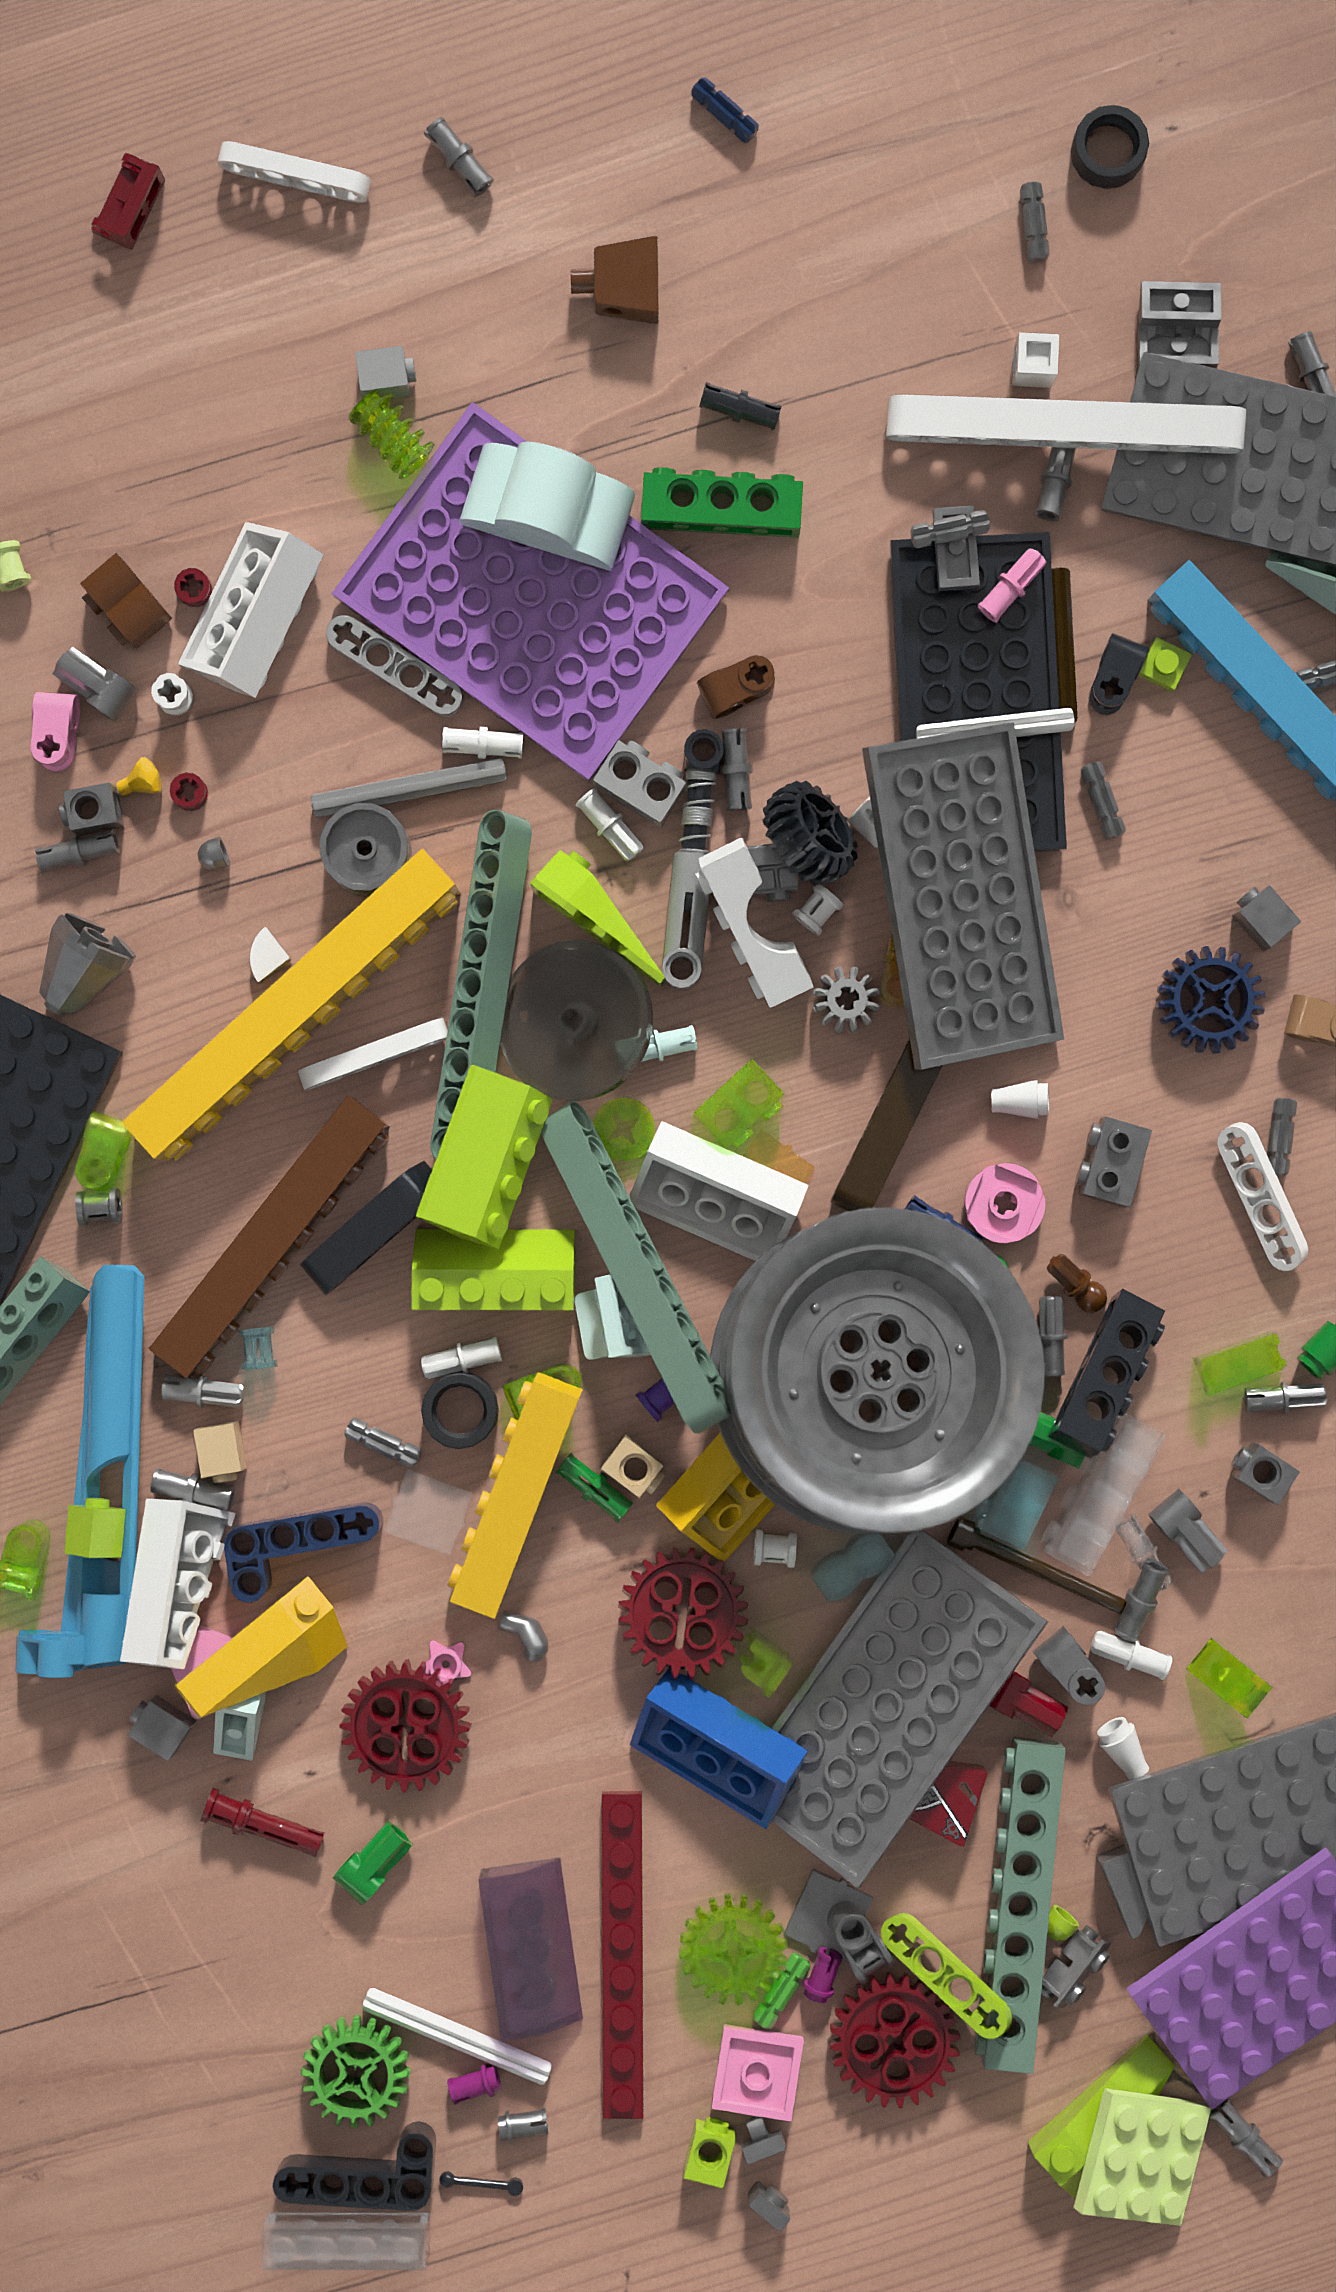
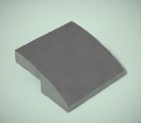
M1141 282L1137 369L1140 366L1143 352L1218 368L1221 283Z

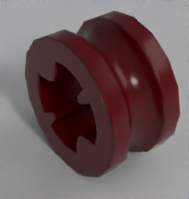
M188 568L182 570L177 575L174 581V589L176 595L185 605L200 607L208 602L212 593V584L203 571L197 568ZM195 578L199 584L203 585V590L198 589L199 595L191 597L188 591H183L184 585L189 586L187 581Z
M186 772L179 774L170 784V796L175 804L183 810H199L208 799L207 785L194 773ZM187 782L193 787L197 783L199 789L194 791L195 799L189 801L185 796L182 800L179 797L184 792L182 785Z

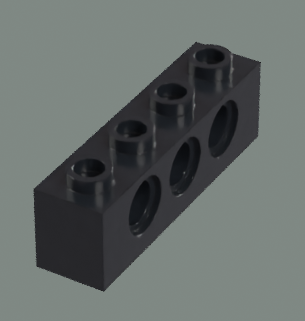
M1123 1288L1111 1298L1047 1437L1090 1459L1101 1451L1107 1452L1117 1434V1430L1112 1428L1118 1415L1124 1416L1132 1402L1133 1395L1128 1393L1134 1380L1139 1381L1142 1378L1149 1364V1360L1144 1358L1150 1345L1154 1347L1163 1334L1165 1325L1160 1322L1165 1310ZM1119 1332H1125L1131 1336L1134 1343L1133 1349H1128L1120 1343ZM1103 1367H1110L1116 1372L1118 1377L1117 1384H1111L1106 1381L1103 1376ZM1087 1402H1094L1100 1407L1102 1413L1100 1420L1094 1419L1088 1414L1086 1409Z

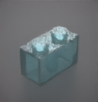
M1020 1459L1006 1480L990 1497L979 1503L975 1512V1517L979 1519L976 1526L1001 1540L1025 1550L1059 1477Z

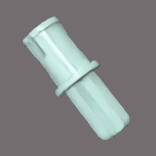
M690 1025L685 1028L662 1033L653 1030V1035L621 1041L617 1044V1052L621 1064L627 1065L654 1058L664 1061V1056L692 1050L696 1051L698 1050V1045L695 1042L694 1027Z

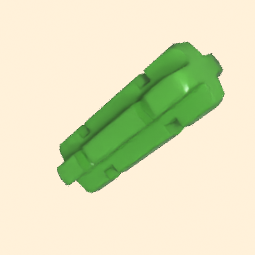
M791 1954L785 1963L786 1970L780 1971L764 1996L765 2003H760L753 2014L754 2020L766 2029H771L779 2018L778 2012H783L800 1985L798 1980L804 1979L810 1969V1962L800 1954Z

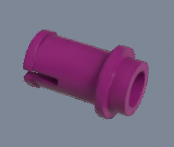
M820 1947L818 1949V1955L810 1977L806 1978L803 1982V1987L805 1988L804 1995L817 2003H826L827 1999L834 1995L832 1985L839 1965L843 1960L842 1954L831 1948L827 1955V1947Z
M487 2064L482 2065L479 2071L456 2078H449L447 2081L449 2094L454 2105L485 2094L493 2097L495 2096V2091L501 2090V2081L496 2066L488 2067Z

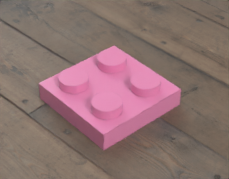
M724 2024L711 2109L791 2121L804 2043L803 2037Z

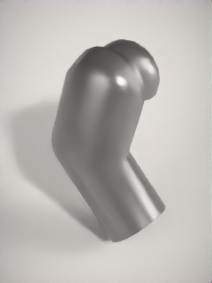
M503 1611L498 1630L519 1635L525 1649L523 1655L528 1661L539 1662L543 1660L549 1646L548 1639L540 1623L530 1617Z

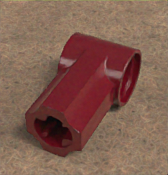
M1015 1671L990 1704V1707L1012 1719L1015 1716L1050 1737H1053L1060 1729L1069 1709L1067 1705L1032 1686L1031 1681Z

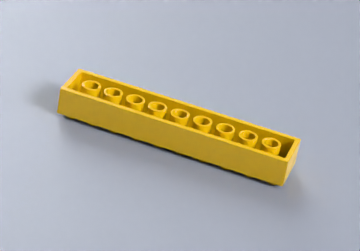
M422 848L121 1123L154 1159L165 1161L172 1158L175 1161L180 1159L193 1147L190 1140L201 1131L206 1134L216 1127L223 1119L220 1113L228 1105L232 1104L236 1107L252 1093V1090L249 1088L252 1083L260 1077L266 1080L281 1067L282 1063L279 1059L286 1052L292 1050L295 1053L311 1039V1036L308 1034L309 1031L318 1023L325 1026L340 1013L341 1009L338 1005L348 996L352 999L358 997L371 984L367 978L377 969L384 972L399 959L400 956L397 951L407 942L411 945L417 943L427 934L429 928L426 925L435 916L439 915L440 918H444L458 905L459 902L456 900V897L461 893L455 883Z

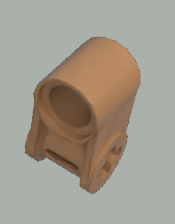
M1293 995L1284 1034L1295 1039L1319 1042L1336 1047V1005L1315 997Z

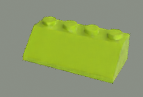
M470 1065L416 1217L463 1240L499 1249L508 1229V1223L515 1203L521 1193L524 1178L531 1159L535 1154V1148L543 1125L548 1117L553 1099L527 1084L479 1066Z
M415 1229L412 1262V1310L575 1309V1230L507 1229L500 1248L496 1249L463 1240L442 1229Z

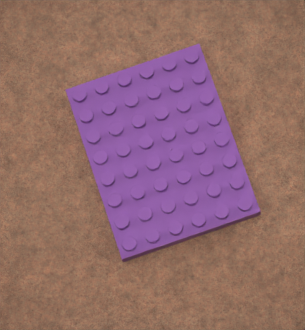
M472 402L339 582L332 595L590 782L607 759L617 741L623 737L729 592V587L630 515L612 571L460 525L461 513L483 445L486 443H499L518 448L520 443L527 442Z

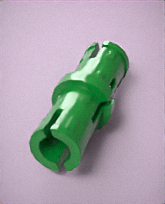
M570 1453L555 1471V1473L561 1475L583 1493L582 1499L586 1502L589 1500L593 1501L613 1517L617 1523L633 1504L631 1500L629 1501L605 1481L607 1477L603 1473L597 1475L578 1460L573 1453ZM580 1476L584 1477V1478H585L587 1481H589L594 1487H596V1488L599 1489L603 1494H605L609 1499H606L603 1495H601L598 1491H596V1489H594L591 1485H589V1484H588L587 1482H585L582 1478H580Z

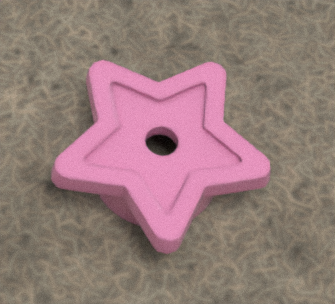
M431 1641V1658L426 1662V1674L431 1675L434 1670L440 1668L441 1672L438 1680L441 1683L450 1678L469 1677L471 1671L462 1661L464 1644L460 1642L447 1648L436 1641ZM445 1660L450 1663L447 1668L442 1666V1662Z

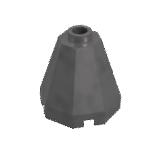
M66 913L65 916L63 914L59 915L51 928L39 993L45 999L44 1005L52 1012L61 1016H65L67 1012L70 1014L78 1013L129 969L136 957L134 952L123 940L115 935L111 942L110 939L102 934L105 929L92 921L72 913Z

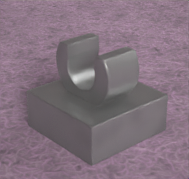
M757 2116L747 2120L746 2124L752 2138L751 2141L743 2143L742 2147L747 2164L786 2150L787 2144L781 2129L769 2133L764 2117Z

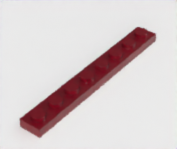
M602 1791L603 2119L644 2118L642 1791Z

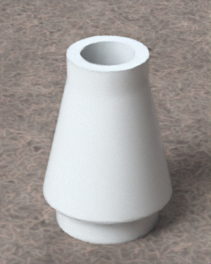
M1038 1080L1000 1089H992V1113L1001 1112L1039 1119V1115H1049L1048 1083H1038Z
M1118 1717L1108 1721L1098 1730L1099 1746L1123 1770L1129 1780L1144 1776L1149 1771V1766L1145 1761L1134 1724L1128 1723L1124 1717Z

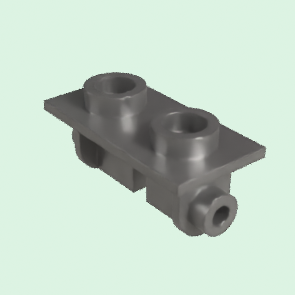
M1085 1925L1082 1930L1077 1929L1076 1933L1062 1950V1953L1073 1961L1070 1967L1056 1958L1043 1976L1041 1994L1049 2000L1056 1995L1058 1999L1053 2005L1056 2008H1065L1067 2004L1071 2007L1074 2006L1086 1990L1082 1983L1091 1971L1097 1974L1110 1958V1954L1106 1951L1112 1943L1107 1940H1101L1098 1944L1095 1940L1099 1934L1088 1925Z

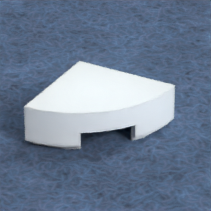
M266 927L256 936L250 952L251 969L258 983H262L291 960Z

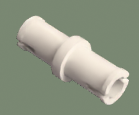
M444 727L442 753L477 754L478 759H486V755L518 757L522 759L523 733L487 731L488 727H480L479 731Z

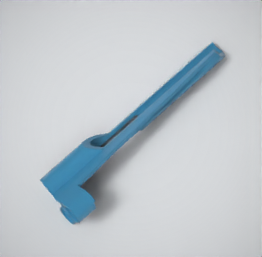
M103 1265L96 1272L92 1280L85 1349L84 1406L74 1505H85V1498H100L101 1470L112 1463L123 1461L122 1508L126 1509L122 1558L120 1561L113 1562L106 1558L68 1556L61 1631L20 1630L19 1635L16 1636V1673L37 1674L38 1677L65 1678L73 1677L76 1671L112 1667L128 1663L122 1662L120 1659L136 1566L144 1275L134 1265Z

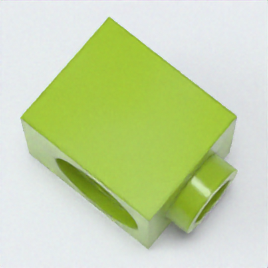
M707 2117L705 2121L695 2119L683 2165L685 2179L719 2188L724 2187L735 2144V2130L730 2128L726 2121L714 2117ZM707 2142H714L721 2147L720 2152L712 2157L703 2155L699 2149Z

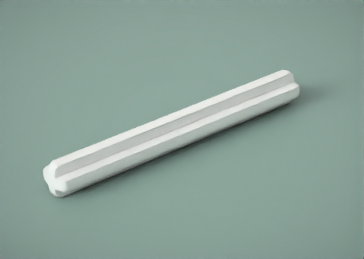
M370 1988L364 1999L363 2010L537 2084L544 2085L549 2077L552 2065L549 2061L375 1988Z

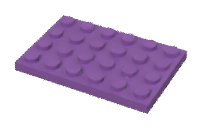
M1326 1847L1127 1988L1133 2000L1212 2110L1336 2022V1860Z

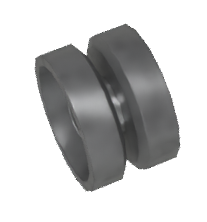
M355 803L341 808L327 821L320 836V856L325 870L344 890L357 896L369 897L412 858V845L405 828L389 810L376 804ZM367 843L372 848L370 854L362 856L360 855L362 851L359 848Z

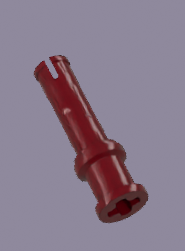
M212 1788L200 1820L201 1823L206 1824L208 1821L231 1828L232 1834L243 1835L244 1832L254 1834L316 1858L325 1832L310 1829L284 1818L253 1808L254 1804L250 1803V1800L245 1799L240 1802L219 1794V1789Z

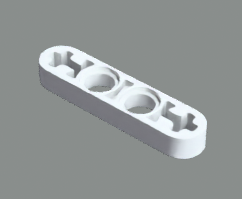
M231 141L222 143L217 161L219 167L237 175L356 203L367 201L371 185L369 177L354 170Z
M444 1018L432 1020L307 1066L298 1071L303 1089L306 1091L442 1042L447 1038L448 1029Z
M1234 1123L1222 1130L1218 1136L1217 1144L1220 1154L1269 1261L1278 1270H1293L1306 1260L1308 1256L1307 1242L1257 1132L1247 1123ZM1235 1137H1243L1245 1144L1241 1147H1234L1231 1140ZM1252 1154L1254 1159L1240 1165L1239 1160ZM1248 1168L1257 1169L1263 1175L1264 1181L1261 1188H1253L1248 1184L1246 1180ZM1264 1205H1272L1279 1211L1280 1221L1277 1225L1269 1224L1263 1218L1262 1209ZM1285 1227L1287 1233L1282 1236L1279 1235L1274 1239L1272 1234ZM1284 1246L1293 1247L1295 1253L1291 1257L1290 1255L1283 1256L1280 1249Z

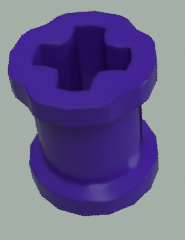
M663 1378L647 1391H639L636 1394L638 1400L657 1422L662 1419L661 1414L675 1403Z

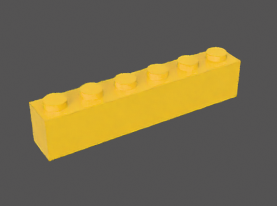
M537 1372L533 1383L524 1382L517 1400V1404L524 1407L519 1420L511 1417L503 1441L508 1442L509 1446L505 1456L497 1454L491 1468L489 1477L495 1479V1483L491 1493L483 1491L477 1505L475 1514L482 1517L477 1530L469 1527L461 1550L468 1552L463 1566L455 1564L447 1586L453 1588L454 1591L449 1602L495 1619L583 1389Z

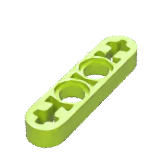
M901 1912L891 1916L884 1922L881 1927V1938L885 1946L974 2031L984 2038L994 2039L1009 2029L1012 2023V2013L1009 2006L915 1917ZM906 1925L908 1929L905 1935L910 1941L906 1938L900 1941L896 1940L894 1935L897 1930L894 1926ZM922 1939L924 1943L916 1948L911 1955L908 1950L914 1946L915 1942ZM924 1950H933L939 1955L941 1967L938 1971L931 1972L924 1968L921 1962V1955ZM954 1979H964L969 1983L972 1990L969 2000H959L953 1995L951 1985ZM981 1995L985 2000L979 2004L980 2007L971 2012L968 2007L974 2004ZM982 2009L988 2013L996 2010L999 2014L996 2020L999 2025L994 2024L991 2027L986 2025L987 2015Z

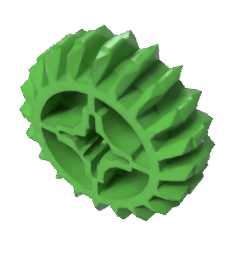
M354 2015L352 2026H348L344 2017L338 2018L336 2022L337 2031L329 2024L324 2025L322 2028L323 2037L314 2035L310 2041L314 2049L305 2050L303 2059L309 2064L302 2066L300 2071L301 2076L310 2078L304 2082L303 2091L308 2093L316 2092L309 2101L311 2107L323 2103L324 2107L320 2114L322 2118L328 2117L332 2111L337 2114L335 2118L336 2126H340L344 2117L350 2118V2126L353 2129L358 2127L360 2117H363L367 2126L370 2127L374 2124L375 2113L380 2118L386 2119L389 2116L388 2106L398 2108L401 2102L398 2094H405L408 2088V2084L402 2079L409 2077L411 2073L410 2067L401 2065L408 2060V2051H395L401 2045L402 2039L400 2036L388 2040L387 2037L391 2027L385 2025L380 2032L375 2030L374 2028L377 2023L375 2017L370 2018L367 2027L361 2026L362 2019L360 2015ZM350 2042L363 2043L372 2047V2049L366 2052H359L350 2045ZM333 2050L337 2056L335 2062L340 2071L328 2083L324 2073V2059ZM384 2060L388 2071V2082L378 2092L375 2088L376 2081L373 2078L372 2071L377 2068L379 2062ZM350 2065H354L355 2069L357 2066L364 2068L361 2078H357V2073L355 2077H352L350 2074L347 2076ZM345 2091H352L358 2094L362 2100L347 2099L340 2094Z

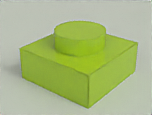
M1156 637L1138 676L1173 692L1192 654Z

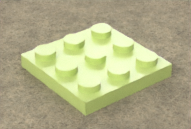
M1104 2088L1074 2209L1083 2215L1181 2226L1211 2108L1200 2101Z

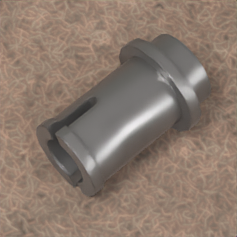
M542 2108L541 2110L509 2114V2110L505 2111V2115L498 2116L500 2141L509 2140V2144H513V2139L549 2135L547 2123L531 2125L533 2122L547 2121L546 2109Z

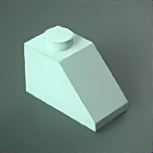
M266 1692L215 1712L214 1754L253 1761Z

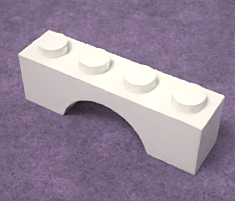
M741 837L698 858L702 870L696 873L698 881L706 895L713 892L719 906L713 908L715 915L723 930L731 928L736 938V941L731 943L732 949L740 965L748 962L753 976L748 977V980L757 999L765 997L771 1008L813 988L811 977L794 942H774L765 939L757 934L747 921L748 902L753 892L762 883V880L743 838Z

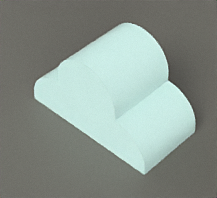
M522 442L518 445V448L499 443H486L482 447L459 524L612 571L634 502L635 492L622 482L597 473L595 467L585 459L560 448L535 442Z

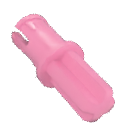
M1031 548L1028 549L1007 574H1000V582L978 604L979 610L988 619L997 623L1001 615L1017 597L1022 598L1026 594L1024 589L1046 565L1044 557L1038 551Z

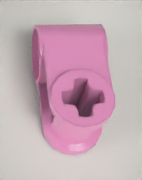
M36 692L32 705L31 753L49 771L62 772L72 765L75 758L76 735L80 721L78 695ZM56 743L60 749L59 751H53L50 758L46 751L53 750Z

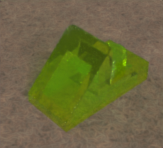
M1210 1638L1186 1668L1247 1719L1273 1688L1212 1638Z

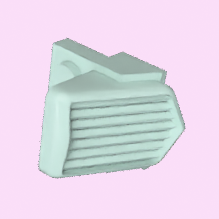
M611 1275L595 1278L596 1289L577 1294L575 1306L584 1355L587 1359L632 1358L651 1355Z

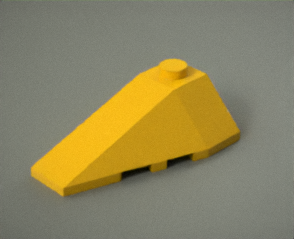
M306 1577L174 1687L196 1715L201 1718L300 1678L315 1674L346 1649L348 1645L333 1606L312 1580Z

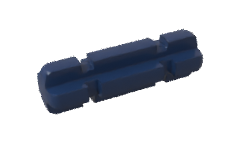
M707 77L700 78L691 90L692 97L701 105L706 104V110L729 130L734 129L736 131L734 134L742 142L748 143L759 130L758 123L749 115L744 116V110L721 90L716 91L714 89L716 85Z

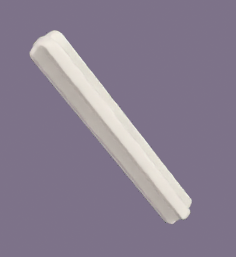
M1071 708L919 725L916 728V739L1014 722L1016 737L1071 731L1074 728L1075 721Z

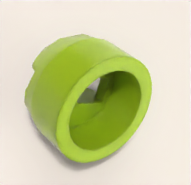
M1053 1905L1049 1911L1047 1935L1052 1940L1065 1941L1074 1934L1079 1927V1923L1066 1910L1058 1905Z

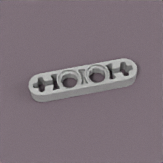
M340 615L329 622L326 629V637L336 652L437 716L443 718L452 717L461 710L463 705L462 692L457 684L353 617ZM348 626H352V635L361 642L364 640V635L370 637L362 644L359 656L353 654L358 648L349 640H344L342 644L338 643L339 637L336 634L338 628L345 630ZM381 645L389 650L388 661L382 666L371 665L367 660L369 650L374 646ZM408 667H417L423 673L421 683L414 688L406 687L401 683L400 676L404 669ZM431 677L437 679L432 684L433 688L441 693L447 692L448 689L453 690L451 696L455 702L452 706L444 704L442 708L438 707V698L429 691H427L426 698L420 696L428 688Z

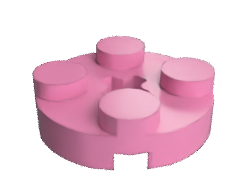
M1010 1163L989 1166L975 1175L966 1189L964 1197L965 1216L974 1230L989 1241L996 1243L1019 1241L1034 1232L1041 1223L1045 1212L1044 1194H1042V1189L1035 1176L1027 1169ZM1005 1192L1011 1194L1010 1201L1015 1204V1208L1013 1211L1006 1210L1004 1215H1001L997 1212L998 1206L993 1203L996 1196L1002 1197Z

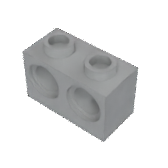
M618 740L594 777L593 785L661 828L685 791L686 782L681 779L684 774L667 762H663L659 766L647 758L650 752L636 742L630 740L626 745ZM622 761L631 762L637 769L635 775L628 780L619 779L613 772L615 766ZM656 782H662L669 787L670 794L665 800L655 801L647 794L649 786Z

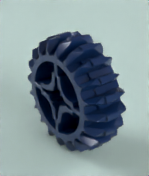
M1209 946L1201 948L1200 959L1193 950H1189L1185 953L1187 964L1179 958L1172 961V965L1178 974L1168 970L1162 974V977L1171 983V986L1160 985L1157 987V993L1168 996V1000L1156 1003L1157 1009L1168 1008L1169 1015L1160 1018V1023L1163 1025L1171 1021L1174 1022L1176 1026L1169 1031L1168 1035L1174 1038L1183 1032L1185 1035L1180 1044L1183 1048L1188 1047L1195 1039L1196 1053H1203L1207 1042H1209L1212 1054L1220 1053L1221 1040L1228 1050H1233L1236 1048L1234 1036L1242 1042L1249 1039L1244 1026L1252 1030L1259 1027V1023L1250 1016L1251 1014L1262 1015L1265 1011V1008L1262 1006L1254 1005V1000L1265 998V992H1254L1252 987L1259 984L1262 979L1260 976H1255L1251 979L1247 977L1246 973L1253 968L1250 962L1241 968L1237 966L1241 954L1236 952L1226 961L1225 947H1219L1215 952L1214 958H1212ZM1211 968L1222 971L1228 977L1214 985L1203 977L1199 978L1193 971ZM1184 982L1189 985L1187 989L1193 996V1004L1185 1015L1180 1003V993ZM1235 986L1239 990L1241 999L1237 1018L1232 1015L1234 1011L1228 1002L1229 994L1236 988ZM1224 988L1217 995L1218 1001H1215V1003H1218V1007L1212 1006L1197 1012L1204 1005L1203 1000L1206 999L1203 997V993L1208 995ZM1203 1016H1210L1218 1023L1222 1022L1227 1029L1223 1032L1212 1033L1200 1030L1192 1024Z

